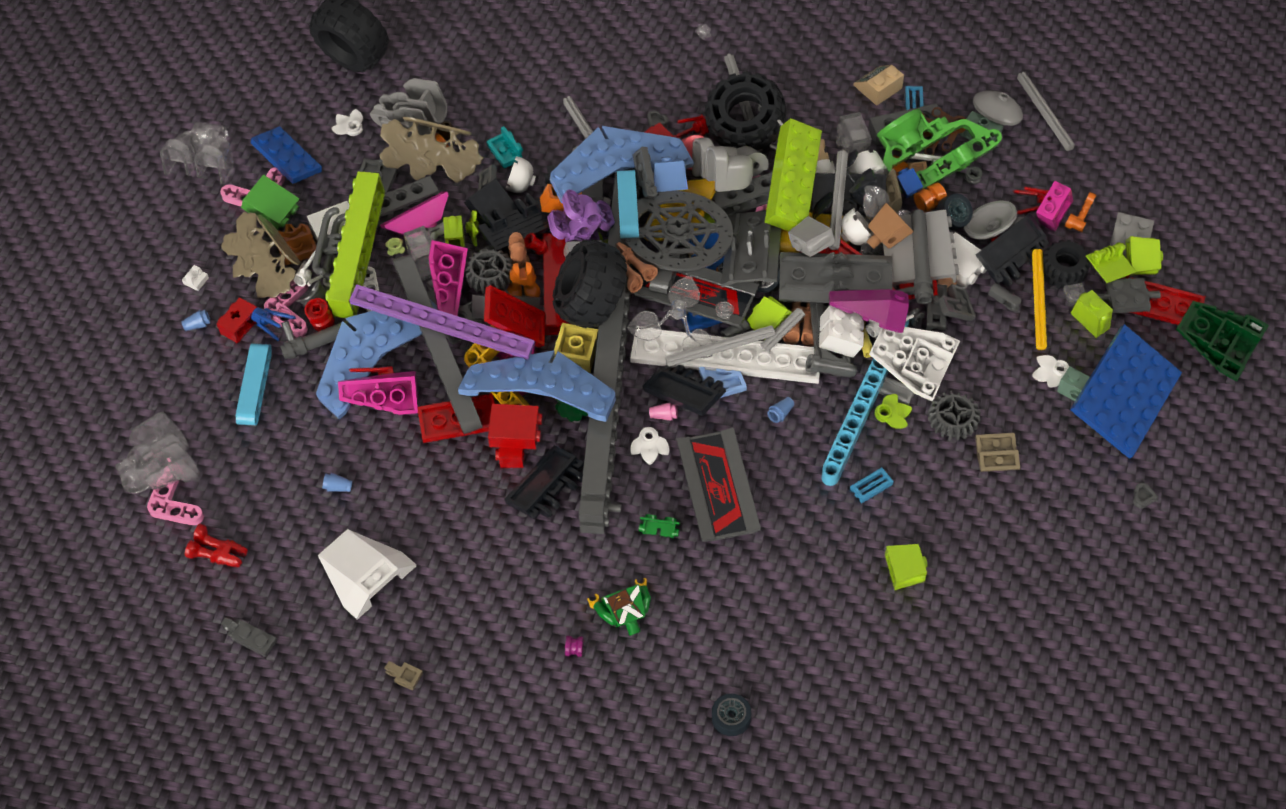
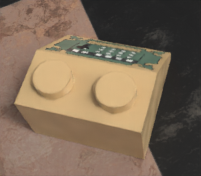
M893 65L878 66L854 82L853 85L877 106L902 89L904 74Z

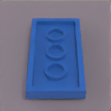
M280 126L251 138V144L292 184L322 171V166Z

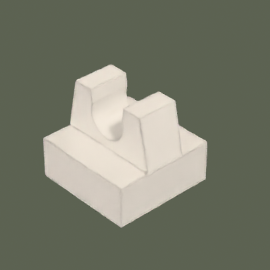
M193 265L182 279L184 285L199 291L209 277L200 267Z

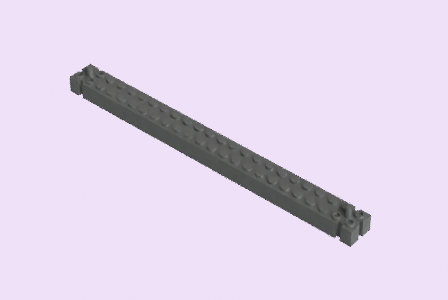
M635 170L636 193H637V201H638V200H640L639 197H640V195H641L642 188H639L638 180H637V175H636V170ZM615 172L611 209L615 223L609 230L608 244L617 249L615 244L621 242L626 245L624 239H620L617 172ZM628 277L615 310L610 314L607 321L599 326L594 377L615 391L616 401L606 422L589 417L579 507L581 533L604 534L605 527H609L608 512H621V504H611L610 492H612L613 461L616 457L615 441H617L618 410L621 406V380L624 375L623 360H625V344H627L626 329H628L629 299L632 293L627 288Z

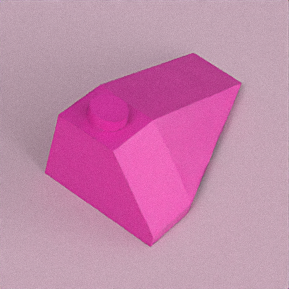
M416 371L338 381L340 401L373 407L377 410H385L398 415L418 413Z

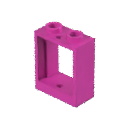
M1054 181L1036 211L1039 224L1054 232L1056 231L1073 202L1071 188Z

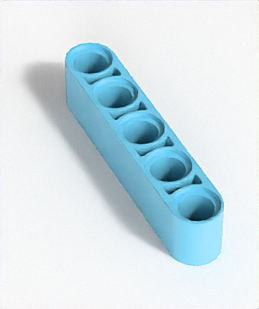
M635 170L617 171L620 239L639 238Z
M271 344L250 345L236 410L237 425L258 424L272 356Z

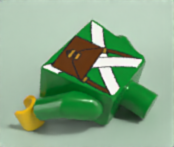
M643 578L642 584L638 583L637 579H635V586L601 598V601L598 594H594L595 601H590L587 598L589 606L608 624L615 625L616 628L626 625L629 636L641 632L637 620L645 617L651 601L646 578Z

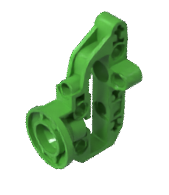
M918 108L888 124L878 132L877 137L886 150L883 163L889 173L893 167L913 157L915 153L921 152L960 128L967 129L973 138L967 143L965 142L936 160L923 171L919 170L916 172L919 179L922 180L923 189H927L928 186L940 182L956 171L959 172L965 169L973 161L997 147L1002 139L1001 132L997 129H986L967 119L949 123L947 118L943 117L928 123ZM923 133H931L932 138L929 140L925 139ZM990 136L996 137L995 142L991 140L986 145L985 142L989 140ZM979 144L982 150L979 152L974 151L973 145ZM894 150L900 151L901 157H893L892 152ZM944 163H945L946 165H947V164L950 165L948 169H947V168H944V169H942L941 171L939 170V169L942 168V166H943Z

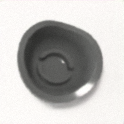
M319 279L308 295L300 297L296 302H300L305 306L307 302L314 298L326 300V289L321 284V280Z

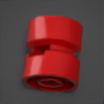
M314 298L307 302L304 308L305 315L316 331L334 325V315L324 299Z

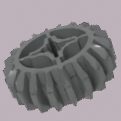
M487 248L486 251L479 250L478 254L473 252V257H468L464 276L466 282L476 292L481 290L484 294L485 288L490 285L498 289H505L506 285H510V270L512 269L513 262L507 253L504 254L502 250L497 252L495 248L489 251Z
M950 391L949 395L943 393L941 397L937 396L935 401H932L928 410V420L931 422V428H935V434L941 433L942 438L948 436L949 441L952 437H955L958 441L960 437L966 439L967 435L972 436L974 431L978 429V424L981 420L978 403H973V398L967 399V394L961 396L960 392L955 395Z

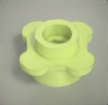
M400 238L389 239L385 243V246L388 247L387 254L393 256L394 254L404 253L403 240Z

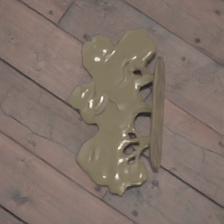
M403 117L404 121L413 123V126L408 129L404 128L396 119L389 121L388 124H382L380 136L389 144V147H386L379 155L383 165L386 168L398 169L405 164H409L410 175L416 181L425 178L426 175L435 173L436 166L442 165L446 175L455 183H459L466 176L474 173L476 165H480L484 159L479 154V144L477 141L472 139L462 143L456 137L458 134L470 136L472 133L469 131L410 117ZM417 126L432 128L430 134L419 135ZM437 129L450 132V139L446 142L437 141L435 138ZM454 141L455 145L458 144L459 146V152H456L453 148Z
M243 212L236 220L237 232L225 234L221 245L222 250L228 256H238L237 261L233 265V278L240 277L241 275L251 277L254 273H257L256 293L258 298H265L267 296L276 298L280 293L285 294L290 291V282L295 278L296 273L293 268L285 267V257L295 265H300V260L270 221L262 215L258 214L256 216V213L250 212L247 214V212ZM257 220L259 221V223L261 224V226H262L263 228H258V227H257V225H256V221H257ZM265 231L272 239L271 242L262 239ZM274 244L282 253L280 257H273L270 254V248ZM279 261H281L279 263L281 268L279 272H276V265Z

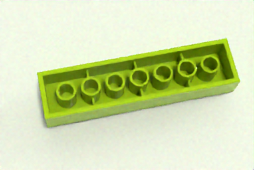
M358 171L356 178L353 179V193L349 195L350 206L345 212L346 222L341 228L342 239L337 245L338 256L334 258V272L330 275V289L326 291L325 297L334 317L348 318L358 313L359 306L350 304L349 300L356 284L364 286L385 196V190L379 173Z

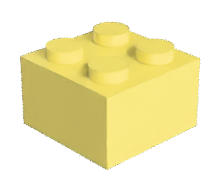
M562 323L554 348L555 356L559 351L591 373L596 356L599 329L582 328Z

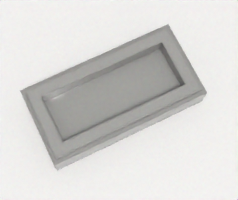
M885 377L879 394L884 396L897 394L898 402L906 405L910 404L915 394L903 383Z

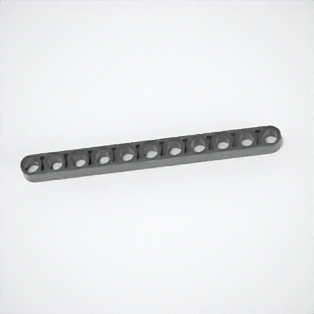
M411 254L394 259L393 264L408 301L433 308ZM419 326L463 433L467 434L482 428L471 397L461 395L458 392L463 378L444 333Z

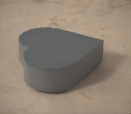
M655 110L647 114L649 128L659 122L665 128L668 126V117L666 115H661Z
M1139 483L1136 485L1133 498L1134 506L1143 509L1158 500L1156 493L1147 484Z

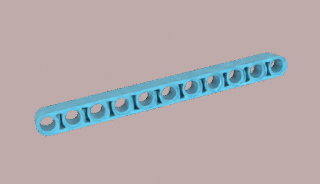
M909 320L905 322V327H908ZM874 358L823 465L821 479L828 486L838 483L877 399L885 377L889 373Z

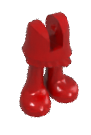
M199 523L194 531V541L190 540L186 546L185 557L189 559L204 557L209 558L210 562L217 565L223 564L231 567H240L242 560L230 553L245 557L248 549L233 540L227 539L224 541L208 535L207 527ZM201 545L216 548V550H210L205 547H202Z

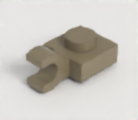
M390 661L385 666V673L395 677V683L412 691L423 675L422 670L405 662L402 667Z

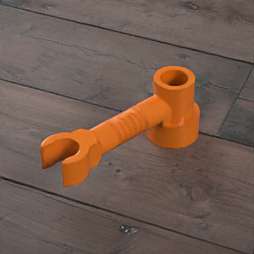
M1089 192L1079 215L1070 214L1064 227L1068 229L1073 228L1079 232L1083 231L1086 225L1084 219L1096 194Z

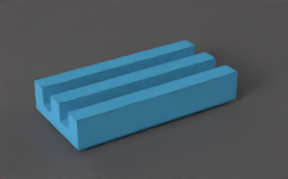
M905 86V109H910L909 90H912V109L916 108V91H919V107H923V86Z
M881 467L851 485L850 490L855 493L856 498H859L862 504L892 486L894 481ZM883 475V477L879 478L876 481H873L863 489L858 490V488L862 487L863 485L867 484L868 482L872 481L878 476Z

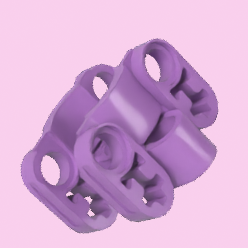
M570 189L562 197L564 211L552 210L547 216L552 235L557 239H565V243L592 239L600 240L597 228L609 231L615 223L611 207L605 201L598 200L596 203L591 197L582 194L578 195Z

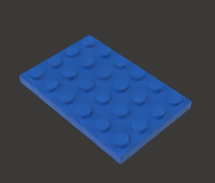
M1124 324L1119 328L1070 410L1126 457L1131 458L1139 448L1182 372Z

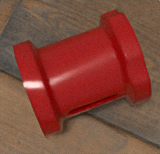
M529 233L524 238L527 249L531 248L538 255H542L546 251L548 246L546 240H540L534 233Z

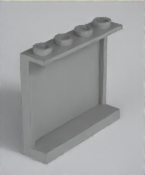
M946 210L925 212L930 277L932 280L953 277V283H956V275H959L958 264H954V259H957L956 249L951 246V243H954L953 232H949V227H952L951 216H947ZM911 215L900 216L912 229ZM912 234L892 248H887L883 244L884 256H892V287L896 289V285L913 283L915 269Z

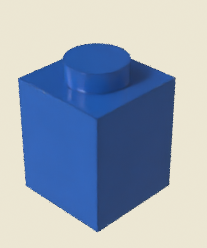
M905 168L898 172V184L906 198L923 189V185L914 168L910 170Z

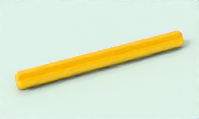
M1034 249L1032 252L1036 349L1046 350L1042 249Z

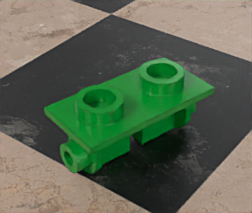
M650 514L640 517V520L644 521L643 524L639 525V532H642V534L657 535V528H660V536L670 538L679 536V529H676V525L681 526V524L676 522V518L665 517V520H659L656 515Z

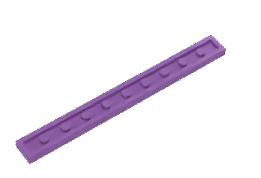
M357 284L349 300L350 304L526 360L529 359L535 345V340Z

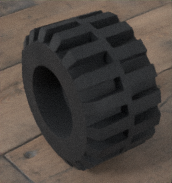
M1062 239L1058 243L1055 241L1047 247L1043 256L1044 280L1046 282L1049 281V285H1055L1057 289L1061 287L1064 290H1068V288H1076V285L1080 286L1085 281L1090 261L1086 257L1089 252L1084 250L1085 247L1083 245L1079 246V243L1076 241L1073 243L1071 240L1067 239V241H1064ZM1060 262L1068 263V264H1070L1072 267H1065V266H1062V265L1059 264V263H1060Z

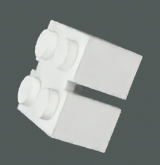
M829 305L820 317L819 348L854 358L863 347V317L855 312L849 314Z

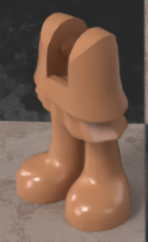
M518 232L512 233L509 237L508 246L510 258L513 264L518 263L519 269L525 268V262H530V258L527 255L523 236Z
M621 242L615 244L626 259L627 288L630 292L635 293L641 289L643 279L648 282L657 276L658 269L654 265L645 264L634 255V252L631 251L632 248L627 247ZM632 264L640 274L635 272L629 265Z
M793 302L791 311L793 312L796 308H800L805 313V316L782 339L786 344H796L800 337V323L804 322L801 342L805 346L812 347L814 343L810 302L806 303V307H801V302Z

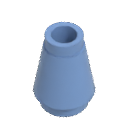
M199 310L181 321L184 330L188 331L208 327L211 319L206 310Z
M786 397L769 407L767 412L769 419L774 423L782 422L794 406V401L790 397Z
M334 473L325 474L322 489H327V492L351 491L352 480Z

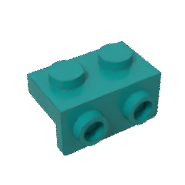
M503 126L501 127L502 134L487 140L486 143L505 169L513 165L514 162H518L515 160L516 156L522 158L523 148L519 142L516 143L512 132Z

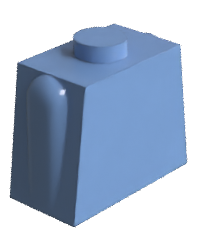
M671 156L661 157L662 160L651 161V168L654 173V186L657 187V192L688 189L684 160L680 158L672 159Z

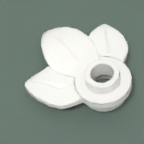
M357 109L351 112L350 117L337 114V125L331 129L339 135L357 136L363 130L361 124L363 116Z
M1049 355L1038 356L1036 359L1041 367L1034 371L1032 374L1033 378L1041 382L1047 381L1049 388L1059 386L1061 378L1069 368L1068 363L1063 360L1057 361L1053 356Z
M646 427L641 430L639 437L633 440L631 454L638 455L641 453L643 460L648 465H651L656 460L658 453L669 455V445L666 439L658 436V432L654 428ZM650 433L653 437L651 439H647L645 435Z

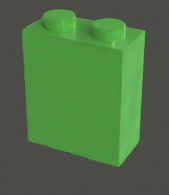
M262 175L243 199L241 208L248 213H256V216L258 214L262 215L279 230L281 227L284 228L285 224L289 222L288 217L291 214L295 215L298 211L299 198L265 175Z

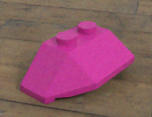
M438 193L380 224L381 228L404 236H412V238L422 233L421 230L426 227L433 228L437 225L436 222L441 220L448 193Z

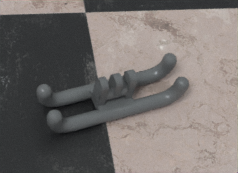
M338 207L329 209L322 219L312 264L313 271L317 275H323L328 281L331 275L330 267L333 254L338 253L337 245L339 240L342 239V235L338 233L339 227L343 221H346L345 213L339 215L333 222L330 235L327 234L331 217L340 212ZM322 253H325L323 268H320Z

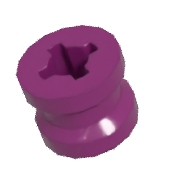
M566 636L565 656H583V636L578 638Z

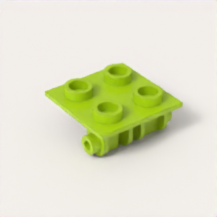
M1118 242L1113 246L1110 245L1086 255L1087 259L1106 283L1136 273V270L1122 254L1126 248L1124 243Z

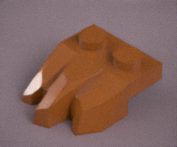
M301 223L297 228H294L292 224H285V231H278L300 261L309 259L316 250V244L308 225ZM285 257V266L293 264Z

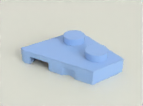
M699 367L702 381L710 376L714 378V383L717 380L724 383L723 388L726 389V392L722 397L747 391L741 371H726L717 368L716 371L705 370V367Z

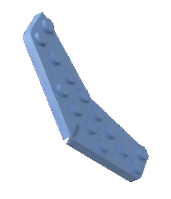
M602 126L601 130L598 127L551 172L550 182L562 203V197L569 189L578 194L612 173L635 168L633 154L641 147L648 148L651 158L650 163L651 161L662 160L661 157L671 156L672 159L680 158L684 160L686 169L693 167L694 162L683 141L679 138Z
M431 301L433 308L437 309V305ZM375 311L345 318L356 331L354 332L342 321L316 391L318 400L340 420L351 407V403L339 400L338 381L368 377L371 372H350L349 369L374 368L376 363L389 351L422 335L419 325Z
M554 350L531 354L528 360L514 357L474 364L469 367L458 388L459 394L466 396H478L480 392L514 391L549 396L587 412L588 416L604 422L607 421L616 401L613 389L559 351L555 356Z

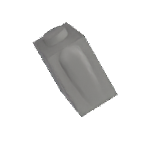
M810 216L806 217L788 232L792 247L809 257L835 243L832 229Z

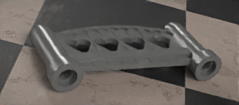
M810 302L815 354H809L807 357L806 372L813 374L821 372L849 378L854 377L857 367L850 363L851 357L840 354L841 359H839L828 350L819 348L820 317L828 307L823 303Z

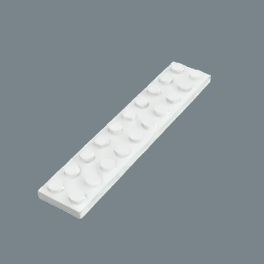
M636 327L630 362L665 366L667 364L665 357L729 337ZM756 341L679 364L683 365L685 369L699 370V367H705V370L716 371L717 368L726 371H741V374L745 376L819 384L820 372L816 374L808 373L805 368L809 354H815L814 347L777 343L767 352L760 346L763 341Z

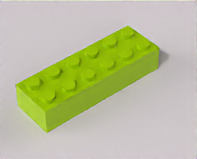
M792 118L780 126L765 223L790 231L809 216L822 130Z

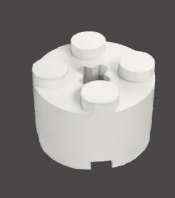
M868 150L859 153L855 162L848 167L850 174H862L869 168L874 171V174H886V176L888 174L883 160L878 152L874 150L872 153Z

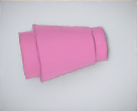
M670 402L649 408V415L651 419L673 421V419L678 418V407Z

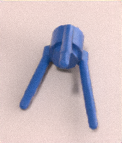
M257 307L254 309L251 315L252 321L256 322L258 327L262 328L276 341L280 339L265 326L270 323L278 328L281 327L280 324L271 320V315L290 319L296 318L293 315L272 311L268 308L263 310Z

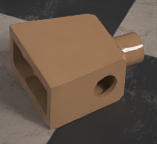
M886 203L868 224L869 229L874 234L866 242L873 249L881 242L887 248H892L914 231Z

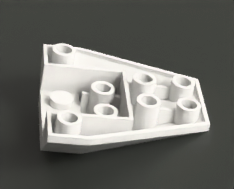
M904 327L903 333L881 328L869 355L915 394L933 401L960 341L944 333Z
M349 529L318 555L343 607L357 620L372 607L370 599L396 575L403 579L416 567V564L403 552Z

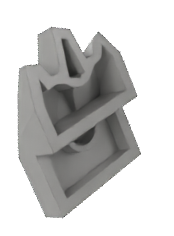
M1118 212L1110 245L1113 246L1118 242L1125 245V240L1130 236L1151 238L1154 220ZM1125 248V250H1124L1123 253H1122V254L1125 256V258H1126V248Z

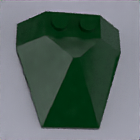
M1193 301L1176 330L1220 373L1237 382L1246 367L1247 361L1269 325L1251 315L1246 314L1242 316L1234 314L1232 310L1223 311L1216 309V306Z

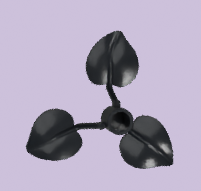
M854 149L848 155L846 170L847 176L853 183L849 190L852 198L844 196V200L849 201L851 204L856 202L864 209L870 204L872 197L862 188L877 181L871 168L859 175L856 181L849 173L848 167L855 162L858 151ZM832 192L825 194L816 203L812 213L813 219L816 220L820 214L833 203Z

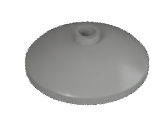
M986 90L977 93L973 98L975 109L985 118L995 123L1013 126L1019 124L1023 118L1020 106L1006 93Z
M993 201L984 204L973 211L970 223L964 226V230L969 237L974 239L994 238L1007 231L1013 225L1017 218V209L1009 201Z

